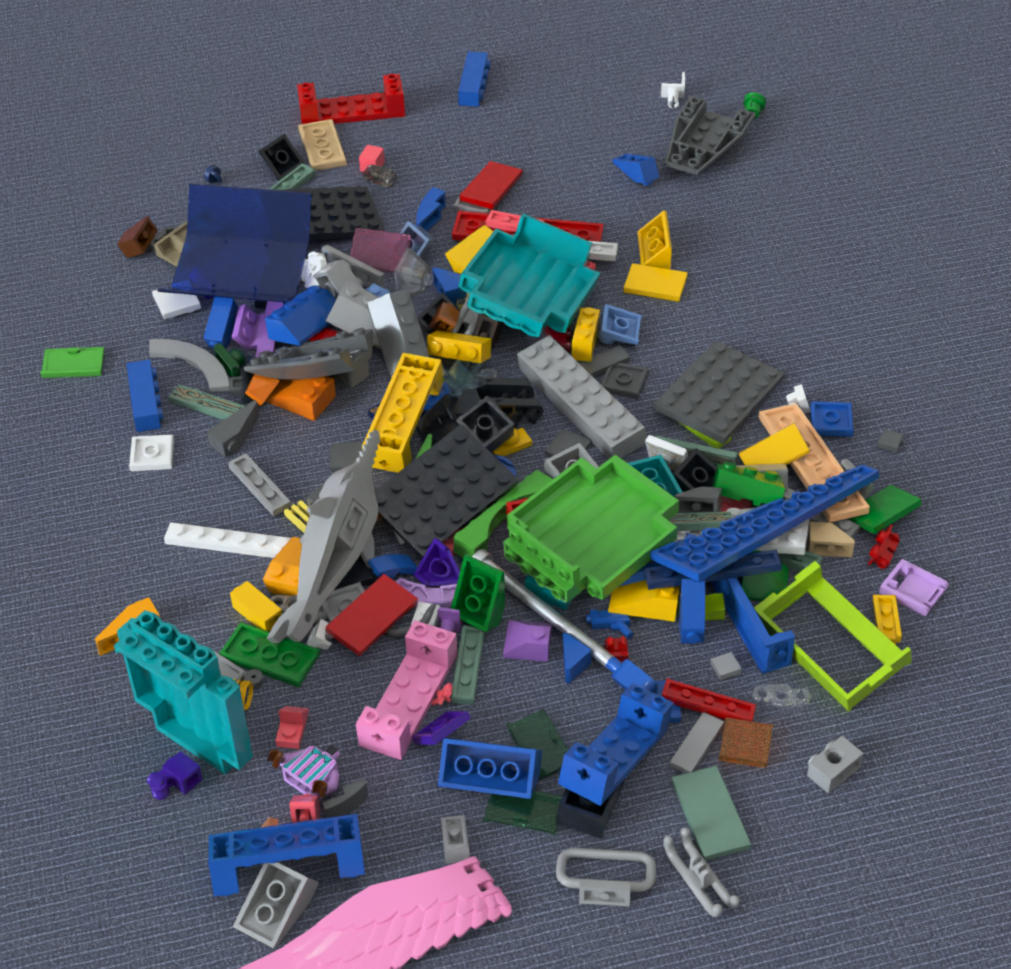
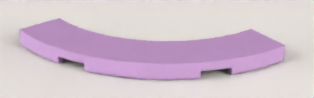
M401 577L396 581V583L416 596L418 602L440 605L441 608L451 607L457 585L452 584L440 586V588H429L426 585L417 584Z

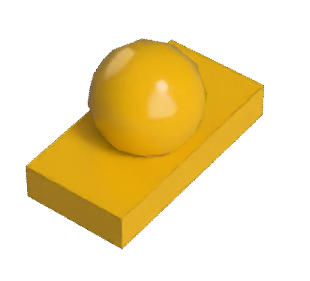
M514 428V436L494 450L492 454L503 457L532 446V439L523 428L518 430Z

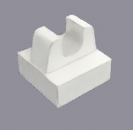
M802 384L794 386L795 392L786 396L788 404L797 403L803 413L810 412Z
M320 619L311 629L307 642L308 646L327 650L332 645L331 642L326 640V638L328 640L333 638L325 631V627L329 624L328 622Z

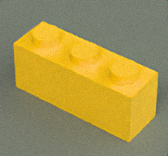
M591 307L580 308L572 339V357L575 360L592 361L598 336L600 309H593Z
M437 330L427 335V351L432 356L483 363L491 358V338Z

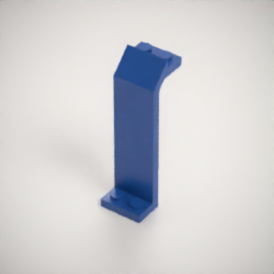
M686 532V537L689 535L696 537V535ZM684 540L676 541L674 543L677 545L679 543L684 542ZM736 577L709 581L716 593H723L725 610L760 672L764 674L790 666L795 642L792 630L770 636Z

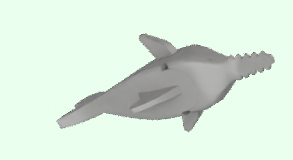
M377 430L368 433L369 438L365 440L366 444L363 445V451L359 452L360 457H357L355 463L332 473L324 483L319 494L320 498L307 508L310 516L305 533L300 539L302 549L297 602L291 605L272 627L267 637L272 643H279L286 636L294 642H300L307 635L316 620L318 609L344 578L359 555H361L366 566L371 568L367 563L369 559L374 558V538L371 532L378 516V504L372 479V465L376 457L375 451L378 450L377 444L380 443V434Z

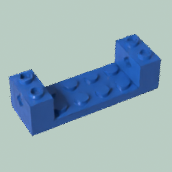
M632 683L621 696L617 717L588 747L576 742L564 754L558 784L601 806L668 730L674 703L663 696H659L642 686Z
M352 814L209 835L208 864L214 897L221 895L230 896L239 893V867H250L254 864L277 863L289 859L300 860L304 857L326 856L331 853H337L340 878H354L359 875H365L358 815Z

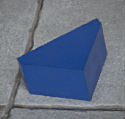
M563 633L565 683H571L591 665L592 652L590 648L568 633Z

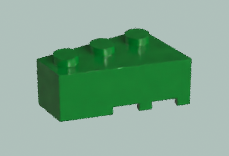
M730 462L718 463L712 487L722 488V496L738 501L741 499L754 501L753 505L759 507L761 503L767 504L783 498L785 486L777 472L771 470L760 472L750 466L740 468Z

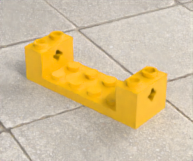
M402 353L368 431L370 433L377 430L380 434V443L377 444L378 450L375 451L376 457L374 458L372 468L399 473L410 464L412 455L409 442L430 394L438 396L445 381L440 359Z

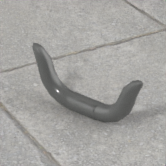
M432 604L426 610L419 622L425 624L430 622L436 604ZM411 625L398 629L391 627L386 633L392 637L406 636Z

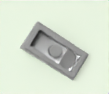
M465 815L442 817L441 826L445 862L447 864L458 863L470 858Z

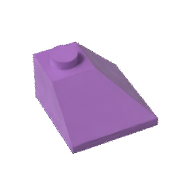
M508 620L503 658L548 662L553 625L550 623Z

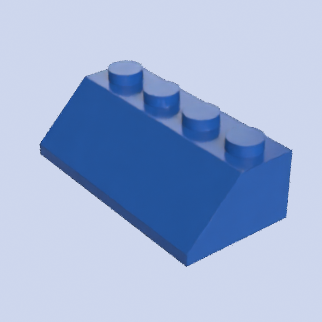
M319 286L308 287L306 291L298 294L294 299L286 302L282 307L274 310L272 314L265 318L268 339L298 346L302 345L331 324L326 319L336 301L335 297L328 289L319 288Z
M443 738L438 786L532 799L540 775L543 750Z

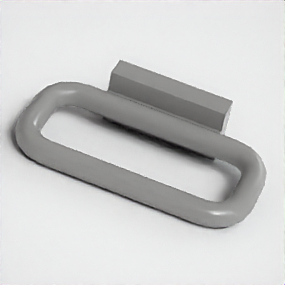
M568 848L558 856L556 877L562 885L579 889V904L630 907V892H643L654 885L656 864L649 854L640 851ZM570 858L639 861L646 865V879L641 882L570 878L566 875V863Z

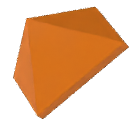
M254 374L245 394L257 401L259 405H262L280 380Z

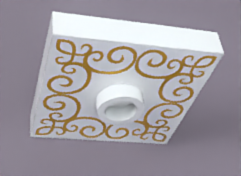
M648 435L645 441L649 457L661 454L669 469L674 471L688 457L685 448Z

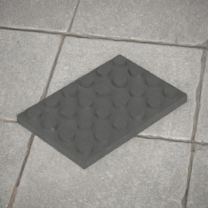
M715 341L654 403L653 409L724 444L784 379L785 373L723 343Z

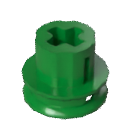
M754 92L745 95L743 101L745 110L755 112V118L760 116V112L765 109L766 98L763 95Z

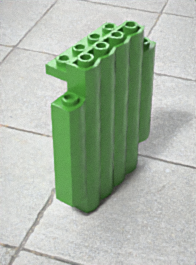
M617 455L611 457L598 468L581 457L507 514V527L510 537L503 542L504 556L510 563L519 565L525 575L534 577L539 586L551 590L552 595L557 600L561 599L568 603L585 588L591 596L603 600L651 561L650 551L672 543L677 539V526L669 520L679 512V500Z

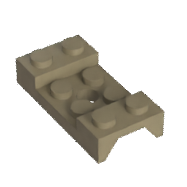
M205 207L154 244L156 256L184 270L196 261L195 255L216 239L224 241L235 232L234 222L230 219L224 223L216 219L211 209Z

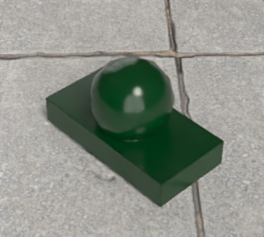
M221 343L214 345L215 357L223 365L227 374L230 377L241 376L239 368L244 365V352L239 349H232L228 352Z

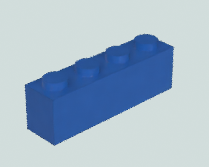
M468 51L458 90L459 105L479 107L480 100L484 99L486 80H488L491 68V60L488 59V53Z
M150 359L126 363L136 432L161 428L160 420L164 418L162 407L158 408L162 404L160 394H156V392H160L158 380L154 381V379L158 378L156 367L151 366Z

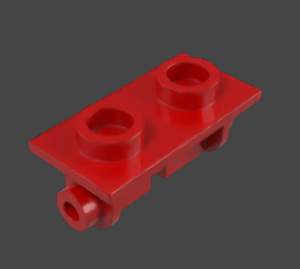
M890 525L885 531L882 529L876 536L877 544L871 548L868 554L870 556L868 566L873 562L881 569L889 566L894 555L892 553L895 552L900 541L899 535L891 532L893 525Z

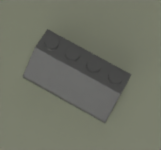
M408 288L386 294L367 303L390 379L395 372L402 353L429 357Z

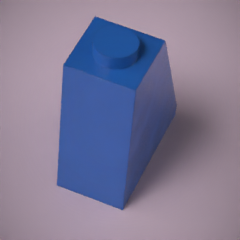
M219 296L214 298L203 337L211 349H214V345L221 343L227 349L232 339L238 312V306L234 299Z

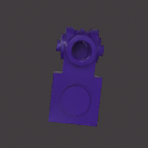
M179 751L175 756L170 757L166 761L163 769L159 772H152L147 778V783L150 785L152 796L157 800H163L170 794L169 787L175 786L186 795L203 778L200 766L183 752Z

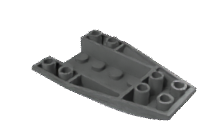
M690 96L676 117L665 166L700 175L742 138L755 118L756 113L739 109L734 118L706 111L707 100Z
M358 328L352 333L342 331L335 334L336 336L305 343L300 346L282 347L273 352L266 350L260 352L258 357L250 359V363L244 366V370L264 377L293 380L355 371L372 356L374 332L373 329L365 330L364 328Z

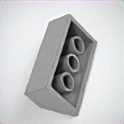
M346 280L326 321L348 333H352L358 328H364L365 330L373 329V346L381 349L367 306L368 302L379 297Z

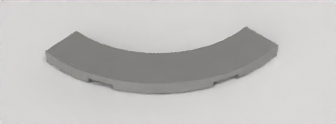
M150 339V358H180L186 360V363L203 372L209 384L210 393L229 391V380L223 365L208 351L183 341Z

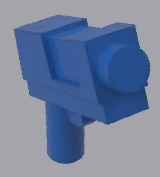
M597 609L590 610V614L586 615V623H591L592 630L605 628L620 630L627 639L632 638L634 632L628 627L630 626L628 615L609 613L608 610L597 611Z

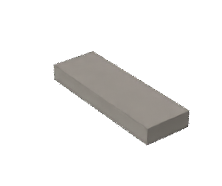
M703 712L670 761V767L684 774L694 772L724 727V721Z

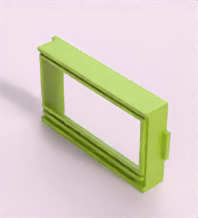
M814 561L794 576L795 582L778 595L772 593L755 606L754 609L771 636L779 632L783 633L772 619L808 592L884 664V666L847 694L794 642L792 657L850 712L851 708L904 666L912 663L911 649L907 647L903 651L900 650L822 577L821 566Z

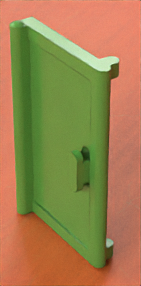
M104 347L45 349L43 367L40 374L42 378L102 376L103 357L105 355Z

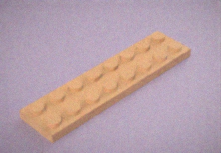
M797 403L759 411V419L770 435L795 422L810 452L789 464L807 490L808 486L825 484L826 479L845 472ZM856 491L822 512L829 522H835L868 514L870 507L859 491Z

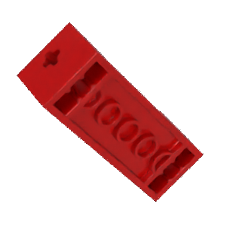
M400 74L383 75L384 93L358 94L355 96H340L317 100L314 83L297 84L301 123L307 124L332 119L334 124L405 117L404 93Z

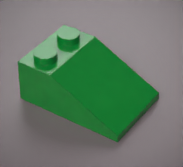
M465 554L451 609L460 611V619L487 633L500 625L505 608V572Z

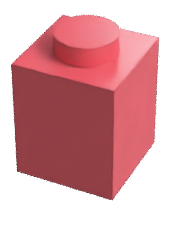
M367 145L359 156L360 171L377 175L385 163L384 148Z

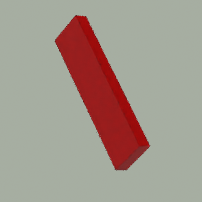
M667 678L661 695L673 702L674 705L700 713L705 712L711 716L751 727L756 709V704Z

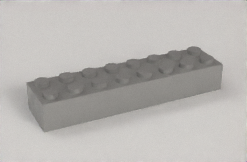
M550 335L517 353L519 370L588 439H591L592 443L608 459L614 455L622 459L646 444L645 427Z

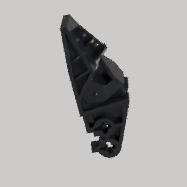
M482 377L479 378L478 387L462 392L460 398L445 394L418 421L417 428L423 442L427 435L432 434V444L435 445L455 429L457 418L486 396L515 424V429L523 417L527 418L528 422L532 423V425L536 424V420L542 416L544 410L540 401L529 399L534 397V389L529 380Z

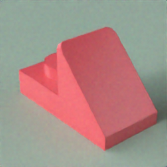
M285 706L279 710L280 725L275 741L276 747L300 748L309 713L308 708Z

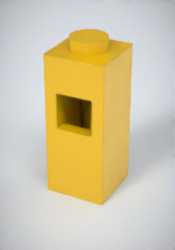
M248 581L230 592L233 608L259 629L270 632L282 615V609Z

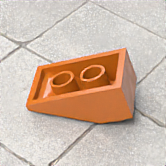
M328 376L310 379H280L265 402L315 421L336 397L335 382L333 378Z

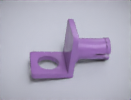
M439 607L437 610L438 628L451 632H461L463 621L460 619V611Z

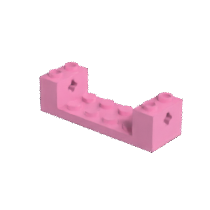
M414 620L405 636L407 654L376 709L366 706L356 722L358 745L360 747L402 760L412 742L411 737L419 729L431 703L436 697L437 691L440 690L458 656L456 633Z

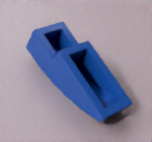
M432 187L418 208L416 224L423 227L426 231L441 219V210L446 206L445 191Z

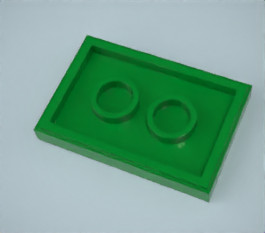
M889 485L865 499L870 507L868 514L847 519L858 524L861 528L876 534L920 507L922 503L920 498L893 485Z

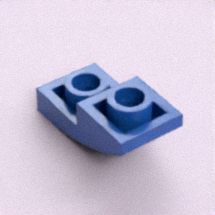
M404 554L382 555L369 559L367 562L373 569L374 575L379 578L383 574L391 579H394L397 573L413 575L417 569L412 559Z

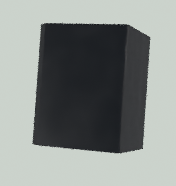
M695 448L675 470L673 476L682 492L698 487H712L717 467Z

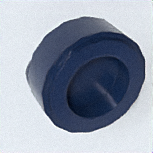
M210 165L205 170L204 179L209 183L216 181L221 183V169L216 165Z

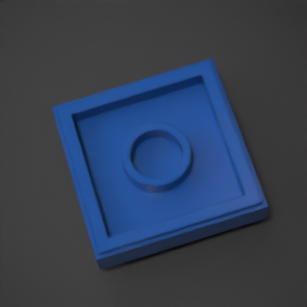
M810 401L811 424L819 436L853 437L852 403Z

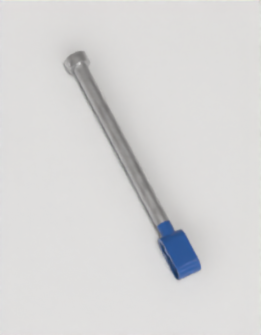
M485 549L478 550L472 556L505 572V588L559 631L568 633L592 650L591 656L613 673L611 678L624 690L632 683L642 686L651 692H654L658 687V684L628 659H625L622 663L494 563L493 556Z

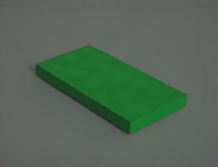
M240 622L219 655L239 667L248 670L256 669L261 671L262 675L300 687L320 656V649L300 642H294L288 638H284L279 643H272L267 639L270 632Z

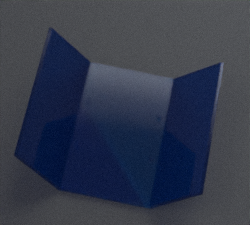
M189 184L187 235L172 285L158 288L157 291L283 303L291 301L297 295L309 246L312 193Z

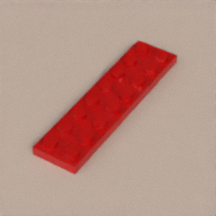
M458 211L452 231V240L463 241L476 230L486 225V220L490 213ZM536 218L585 240L602 241L604 224ZM499 229L511 235H514L516 233L512 231Z

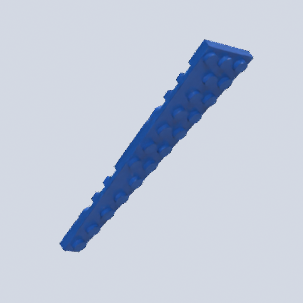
M862 464L826 479L825 484L808 486V491L803 493L796 491L792 493L791 498L786 500L779 498L735 516L732 519L725 520L720 523L718 528L708 527L702 530V534L699 536L689 535L684 537V542L676 545L672 542L650 551V558L663 566L700 582L879 479V470Z

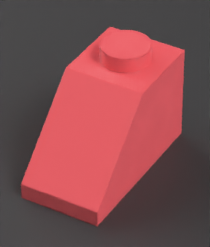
M303 794L293 796L290 801L292 823L320 819L318 795Z

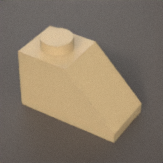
M809 523L808 552L820 556L852 558L855 544L854 539L833 523Z

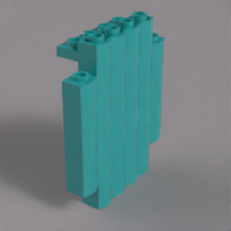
M523 213L514 235L497 228L494 230L461 273L458 287L466 293H470L467 306L474 312L486 314L489 318L496 321H503L509 327L521 329L529 336L539 337L547 325L557 332L565 333L579 313L580 308L583 307L596 287L600 272L587 267L592 242Z
M144 610L138 617L129 619L117 630L119 641L114 645L116 653L123 654L135 702L152 712L158 731L224 775L233 767L240 770L253 757L240 687L233 678L221 675L215 652L209 647L199 645L192 636L180 633L174 625L162 622L160 617L153 612Z

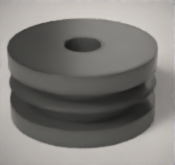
M249 670L244 676L245 681L252 682L253 690L260 688L264 683L263 675L259 670Z

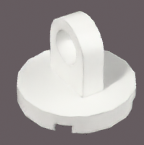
M313 251L308 254L309 258L308 260L305 259L301 270L302 282H305L304 286L307 289L310 286H319L320 288L313 275L327 265L324 255Z

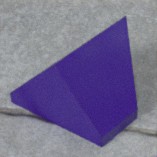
M434 538L413 575L426 586L457 584L460 571L450 549L439 539Z

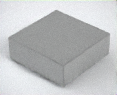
M732 652L711 658L710 664L720 680L741 674L742 668Z

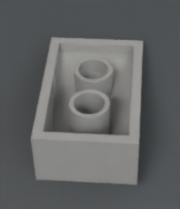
M280 862L264 863L233 927L276 949L309 905L319 882Z

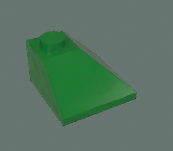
M755 550V551H752L751 553L761 552V551ZM781 562L782 571L743 576L742 589L748 599L762 602L772 593L778 595L787 588L789 568Z

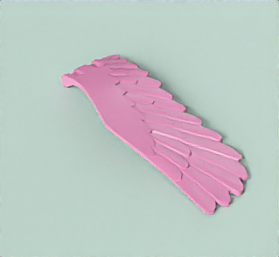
M476 856L439 869L371 885L352 896L320 920L315 926L284 947L239 969H401L411 957L419 959L433 946L437 949L446 946L454 935L461 938L471 927L478 929L488 920L495 923L501 915L508 918L511 915L512 909L500 887L494 886L493 878L486 869L480 867L481 863Z

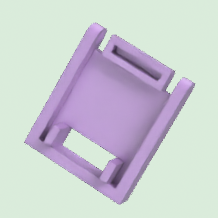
M902 559L882 583L879 593L882 595H895L897 603L926 616L943 595L944 591H946L949 584L940 577ZM901 575L905 577V580L897 588L898 582L895 579Z

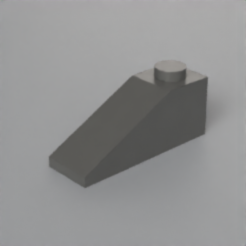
M253 400L207 431L209 445L225 458L243 445L259 418L257 401Z

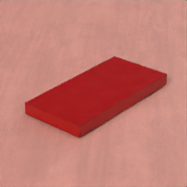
M490 161L460 194V201L493 209L522 176L523 169Z
M383 574L325 627V631L360 657L417 604L418 598Z

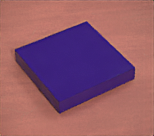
M446 711L415 733L411 738L415 744L436 745L470 720L471 717L467 711Z

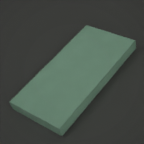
M717 766L671 777L675 793L705 861L751 849L749 838Z

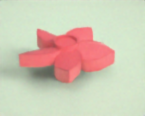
M450 682L442 690L437 691L436 695L438 697L431 703L433 706L437 703L442 705L444 700L448 703L451 701L449 697L453 692Z

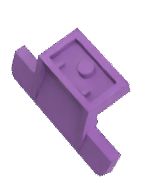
M268 298L265 314L261 313L258 315L245 304L240 305L232 339L245 350H256L255 357H258L260 352L266 350L275 351L277 341L268 339L265 318L272 314L274 310L284 305L283 302Z

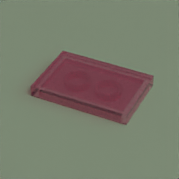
M355 228L350 256L374 269L405 273L411 236Z

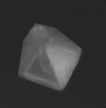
M407 248L394 272L396 291L408 288L410 296L414 297L425 293L427 287L432 283V275L430 274V266L411 248Z

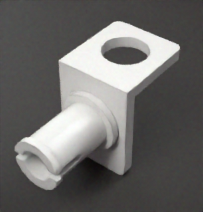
M682 72V84H662L661 97L668 98V106L672 108V103H674V108L678 107V98H684L685 72Z

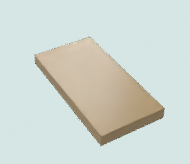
M332 119L298 125L311 168L318 171L347 165Z

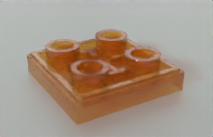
M726 717L719 760L767 768L773 725Z

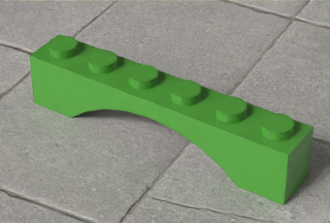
M538 470L526 476L520 484L512 488L510 492L497 500L490 508L484 510L478 518L472 520L462 531H458L453 538V552L464 558L465 554L473 556L480 549L488 551L490 536L495 528L507 519L506 502L529 498L553 479Z

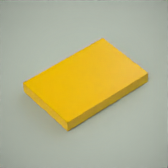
M632 263L623 292L680 302L688 272Z

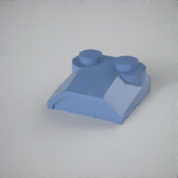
M605 304L599 321L597 334L599 340L604 344H613L615 341L637 345L642 315Z

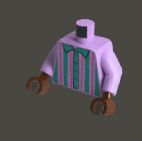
M330 745L324 752L315 746H309L305 750L291 754H283L276 749L270 751L267 761H273L272 766L274 768L282 766L284 781L303 794L318 795L320 802L326 794L333 793L338 788L340 775L335 760L340 756V752L333 745Z

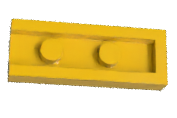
M873 595L872 605L875 626L895 645L896 642L901 643L902 634L896 596Z

